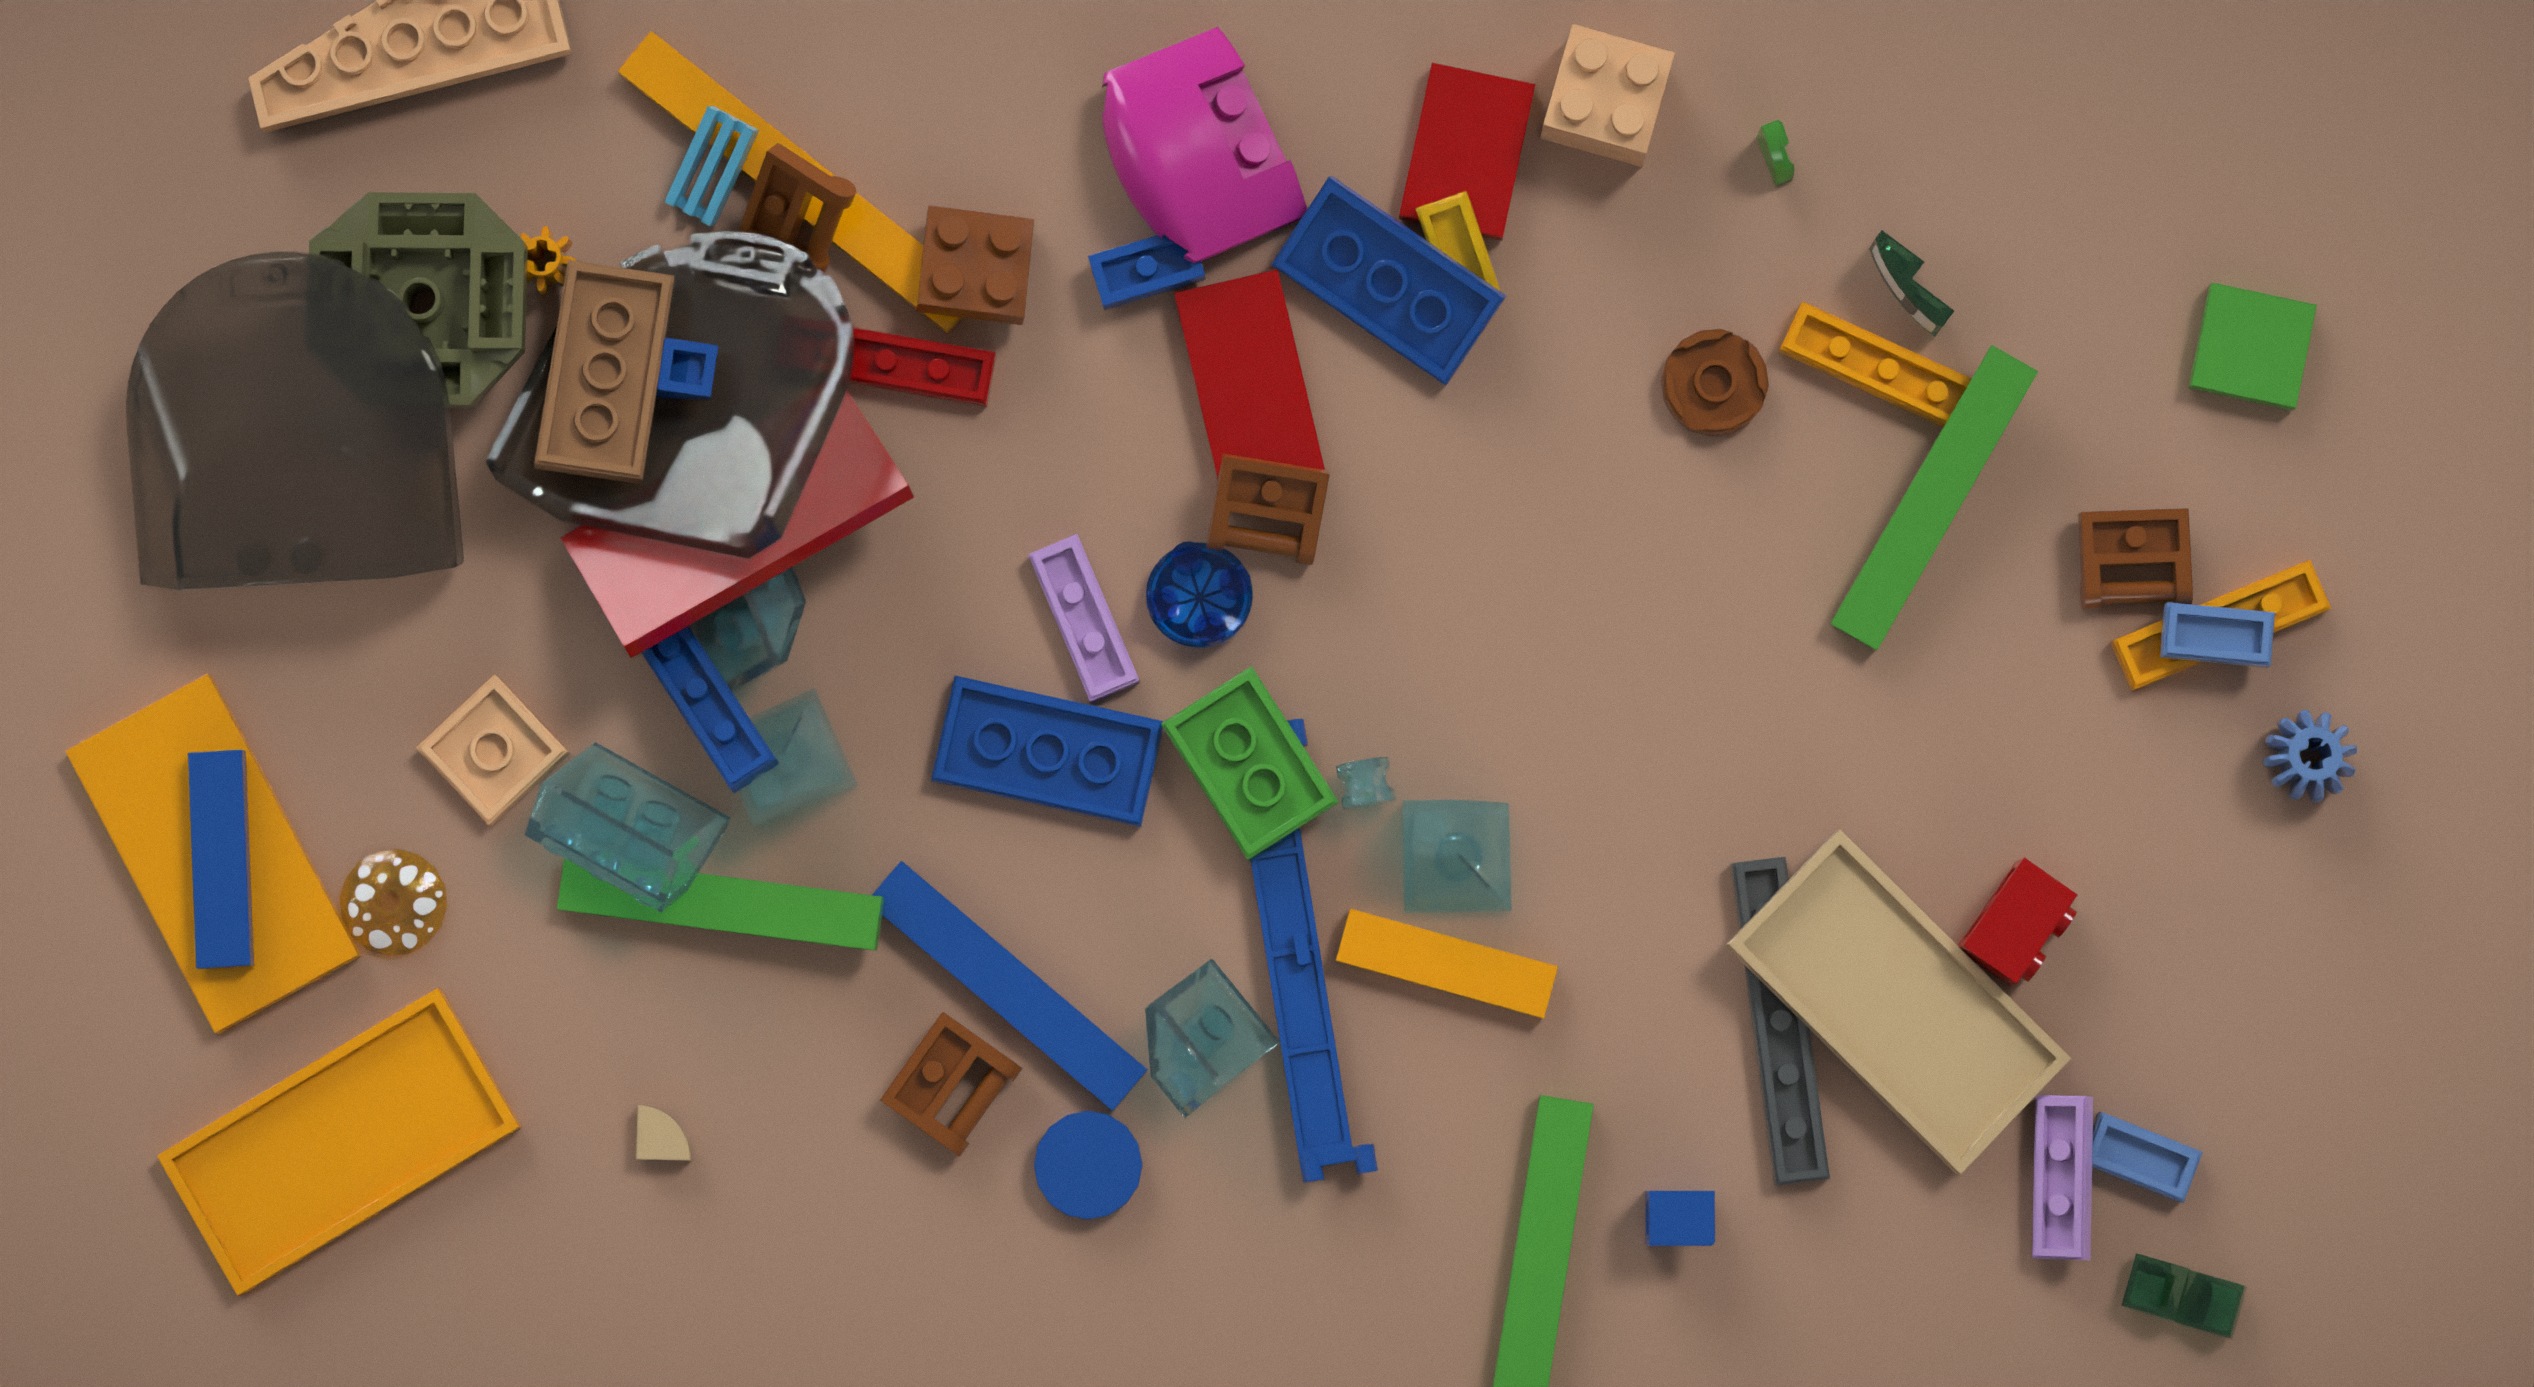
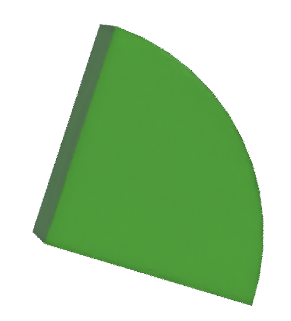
M1776 120L1762 125L1756 138L1775 186L1793 180L1795 168L1794 164L1790 162L1784 147L1789 144L1783 123Z

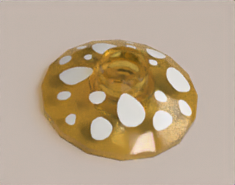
M402 849L377 851L360 860L346 877L340 895L341 917L351 937L367 950L387 956L410 954L428 944L442 927L448 908L446 886L437 869L419 854ZM388 891H395L399 896V905L392 911H386L381 905L382 896Z

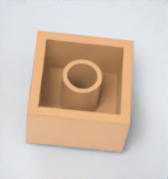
M1572 24L1540 139L1642 167L1675 52Z

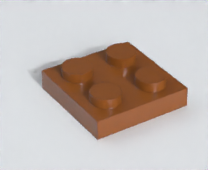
M929 205L926 216L916 312L1022 325L1025 318L1034 219Z

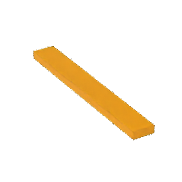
M652 31L649 32L618 70L621 77L694 134L708 106H715L758 129L757 137L741 169L754 182L757 180L767 150L777 143L783 145L831 177L835 176ZM719 122L708 143L711 148L722 126ZM735 130L723 154V157L728 161L741 135ZM856 193L852 205L844 209L832 243L917 310L923 245ZM812 196L804 217V221L813 228L824 203L815 196ZM920 312L948 335L962 319V317Z

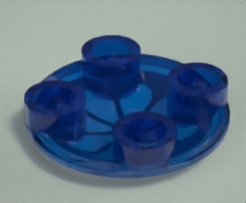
M1187 541L1176 545L1173 550L1169 551L1157 562L1149 576L1146 587V604L1150 617L1156 627L1170 640L1193 648L1215 646L1234 636L1246 622L1253 601L1250 575L1242 562L1225 548H1223V551L1206 548V543Z

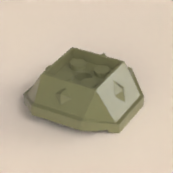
M368 192L347 209L329 227H325L309 240L306 347L367 408H474L525 353L528 246L476 193ZM426 290L435 293V303L428 312L424 314L412 313L411 302L417 293Z

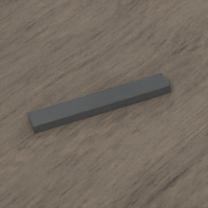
M1786 856L1730 864L1739 930L1789 880ZM1744 965L1774 1186L1830 1179L1810 1030Z

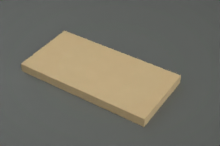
M1840 829L1803 864L1725 945L1956 1175L1962 1174L2071 1059Z

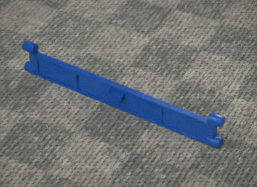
M1304 719L1288 720L1287 722L1303 747L1308 746ZM1299 828L1250 860L1303 1183L1325 1180L1322 1166L1355 1161L1357 1174L1378 1171L1374 1144H1362L1352 1147Z

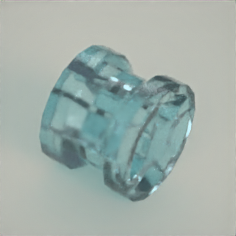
M1388 757L1357 760L1336 766L1337 777L1344 782L1345 793L1341 798L1343 809L1363 808L1395 801L1394 789L1387 785L1386 773L1390 769Z

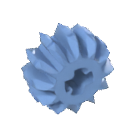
M2309 710L2300 711L2297 713L2296 724L2288 718H2284L2277 723L2283 737L2270 735L2266 738L2265 744L2269 748L2278 751V755H2272L2263 759L2264 767H2280L2282 772L2276 775L2271 783L2274 787H2279L2290 780L2292 783L2289 789V798L2293 800L2299 799L2304 794L2305 789H2307L2308 796L2312 802L2323 800L2324 788L2334 795L2338 794L2343 790L2342 782L2338 776L2351 777L2356 771L2351 764L2342 761L2344 757L2352 756L2358 752L2356 745L2341 746L2339 741L2348 734L2349 729L2346 725H2342L2332 732L2329 731L2332 715L2327 712L2320 714L2314 724ZM2309 744L2312 745L2310 751L2318 749L2321 756L2320 761L2312 764V769L2308 768L2311 763L2310 761L2303 763L2300 758V751L2307 749Z

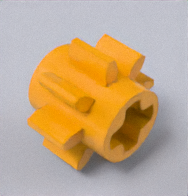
M543 226L541 236L530 238L525 233L520 234L521 239L528 246L527 284L534 279L537 282V290L542 296H546L548 285L559 283L561 287H564L568 260L577 261L575 258L564 254L573 244L568 236H564L555 242L548 226ZM549 251L556 261L546 263L545 271H540L535 265L534 260L543 259L544 252Z

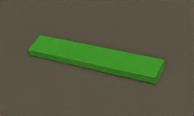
M1993 345L1989 347L1830 622L1831 626L1873 650H1878L2039 371Z
M564 856L557 910L877 951L885 898Z
M1539 1095L1492 1387L1549 1386L1594 1104Z

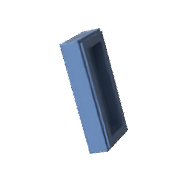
M2167 602L2164 604L2160 658L2268 668L2271 666L2275 612Z
M2098 1112L2093 1124L2092 1168L2177 1202L2184 1203L2203 1152L2106 1113Z

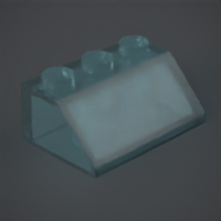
M595 742L540 784L525 836L543 845L549 852L560 855L589 871L593 877L606 881L628 893L639 903L662 912L689 889L727 829L731 817Z

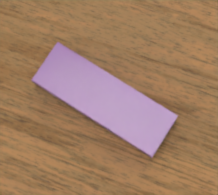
M1078 534L1028 554L1090 703L1140 683Z
M2035 1096L2033 1259L2091 1260L2093 1097Z

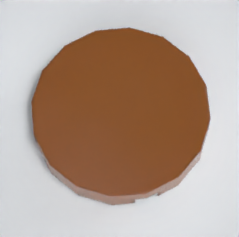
M1723 329L1698 331L1681 340L1667 358L1661 378L1663 400L1673 418L1689 431L1709 437L1730 435L1747 426L1761 410L1769 387L1767 366L1758 349L1748 340H1744L1740 336L1734 335L1733 332Z

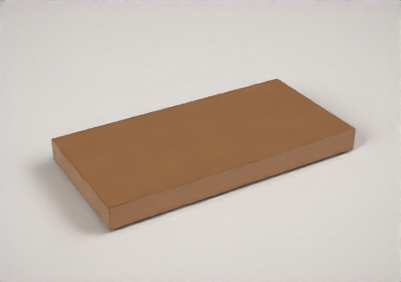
M568 260L534 463L535 469L643 484L675 276Z

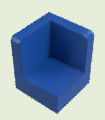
M1645 1191L1646 1245H1713L1715 1243V1191Z

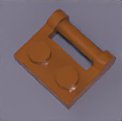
M777 143L766 152L737 233L800 274L812 279L822 278L826 274L830 263V257L827 253L844 209L852 205L856 194V187L845 178L831 177L783 145ZM815 196L824 203L808 246H804L796 241L811 198Z
M1223 453L1213 511L1208 528L1206 548L1223 551L1224 546L1254 550L1296 557V563L1312 565L1316 553L1329 472L1327 470ZM1230 512L1302 523L1299 536L1228 525Z
M2189 508L2092 511L2078 514L2081 567L2080 599L2083 610L2100 609L2101 604L2172 601V603L2192 605L2193 582ZM2172 566L2171 580L2101 582L2100 567Z
M942 1012L880 1101L960 1157L970 1144L966 1141L967 1137L1008 1079L1014 1081L1023 1068L945 1012ZM980 1057L991 1067L947 1128L935 1118L977 1058Z

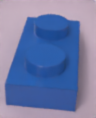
M1156 235L1088 256L1104 310L1204 281L1206 277L1202 263L1199 261L1194 264L1183 258L1189 251L1174 243L1165 235L1162 239Z

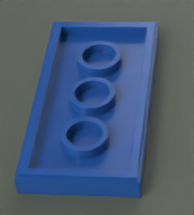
M1334 176L1327 178L1271 264L1274 268L1445 386L1453 378L1507 297Z
M954 676L931 781L1142 827L1163 733L1161 723L1164 721Z

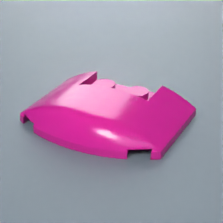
M1219 27L1107 71L1103 75L1102 87L1107 86L1104 104L1105 111L1102 113L1103 130L1110 158L1120 183L1130 201L1149 227L1161 239L1165 235L1168 239L1189 251L1183 258L1194 264L1301 220L1307 211L1305 199L1291 160L1286 161L1243 72L1245 64Z

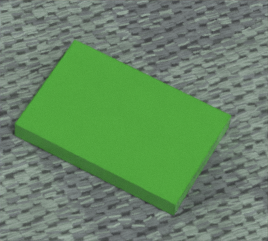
M1252 666L1161 723L1163 729L1248 861L1339 803Z

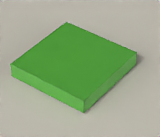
M2212 282L2208 288L2188 388L2293 411L2297 407L2317 305Z

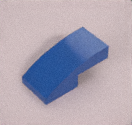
M665 338L657 386V398L711 400L718 345Z

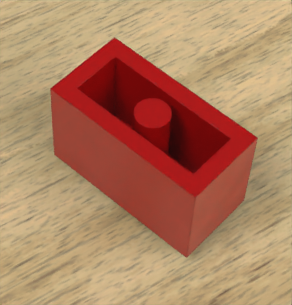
M2025 857L2019 859L2010 869L1958 946L1975 963L2008 986L2017 984L2020 978L2029 982L2046 958V955L2040 952V949L2051 933L2059 938L2074 919L2077 911L2070 906L2078 894Z

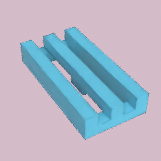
M708 106L664 202L673 207L677 206L683 209L682 212L690 216L702 219L701 222L709 226L716 225L759 130L715 106ZM719 122L722 124L693 190L689 198L685 197L686 191ZM735 130L741 135L706 208L700 204Z

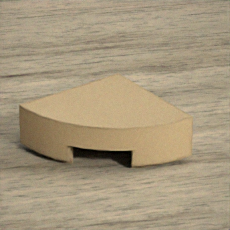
M638 1105L636 1159L692 1161L691 1145L681 1126L662 1110Z

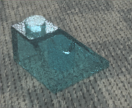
M793 567L692 623L689 627L732 692L735 693L788 661L806 599Z
M815 688L749 717L780 763L768 772L757 775L750 784L739 790L753 825L758 829L767 828L858 787V783Z
M1472 800L1402 801L1404 913L1511 911L1509 803Z
M1213 959L1203 964L1145 1008L1151 1078L1184 1118L1214 1097L1280 1042Z

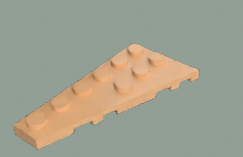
M376 0L355 15L351 16L349 14L334 23V28L307 45H299L250 76L248 80L260 129L267 133L572 55L573 53L559 0Z

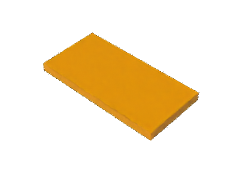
M208 673L65 751L214 1033L221 1034L362 956L212 675ZM244 750L246 751L254 966L197 969L188 753Z
M436 988L158 1154L157 1158L236 1295L242 1296L519 1130L522 1126L442 989Z

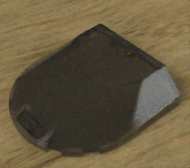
M699 233L691 235V245L663 252L660 244H657L619 263L621 268L675 276L666 338L718 345L711 400L656 397L643 484L535 469L534 463L557 326L552 332L486 459V464L496 481L560 521L750 559L783 536L849 385L854 359L853 328L849 312L836 284L830 275L826 276L813 265L810 256L805 252L775 238L754 233Z
M270 251L236 258L209 269L177 291L161 308L150 323L139 344L131 367L126 397V425L141 585L187 590L387 579L454 568L464 562L450 403L445 376L428 336L424 337L418 325L406 311L408 307L391 290L375 278L369 279L354 269L344 266L343 262L337 259L299 251Z

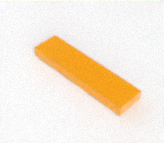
M1803 301L1778 351L1941 427H1944L1971 380L1970 377Z
M2311 560L2200 604L2202 606L2275 612L2273 633L2332 609ZM2163 620L2110 642L2131 691L2202 663L2200 661L2160 658Z
M1351 908L1336 957V962L1541 1019L1545 1017L1558 966Z

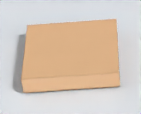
M496 674L416 747L491 827L570 754Z

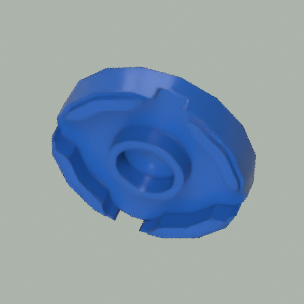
M1093 1111L1069 1114L1051 1125L1038 1144L1034 1162L1038 1187L1048 1202L1068 1216L1083 1219H1094L1111 1215L1127 1204L1139 1186L1143 1167L1139 1144L1127 1126L1109 1114Z

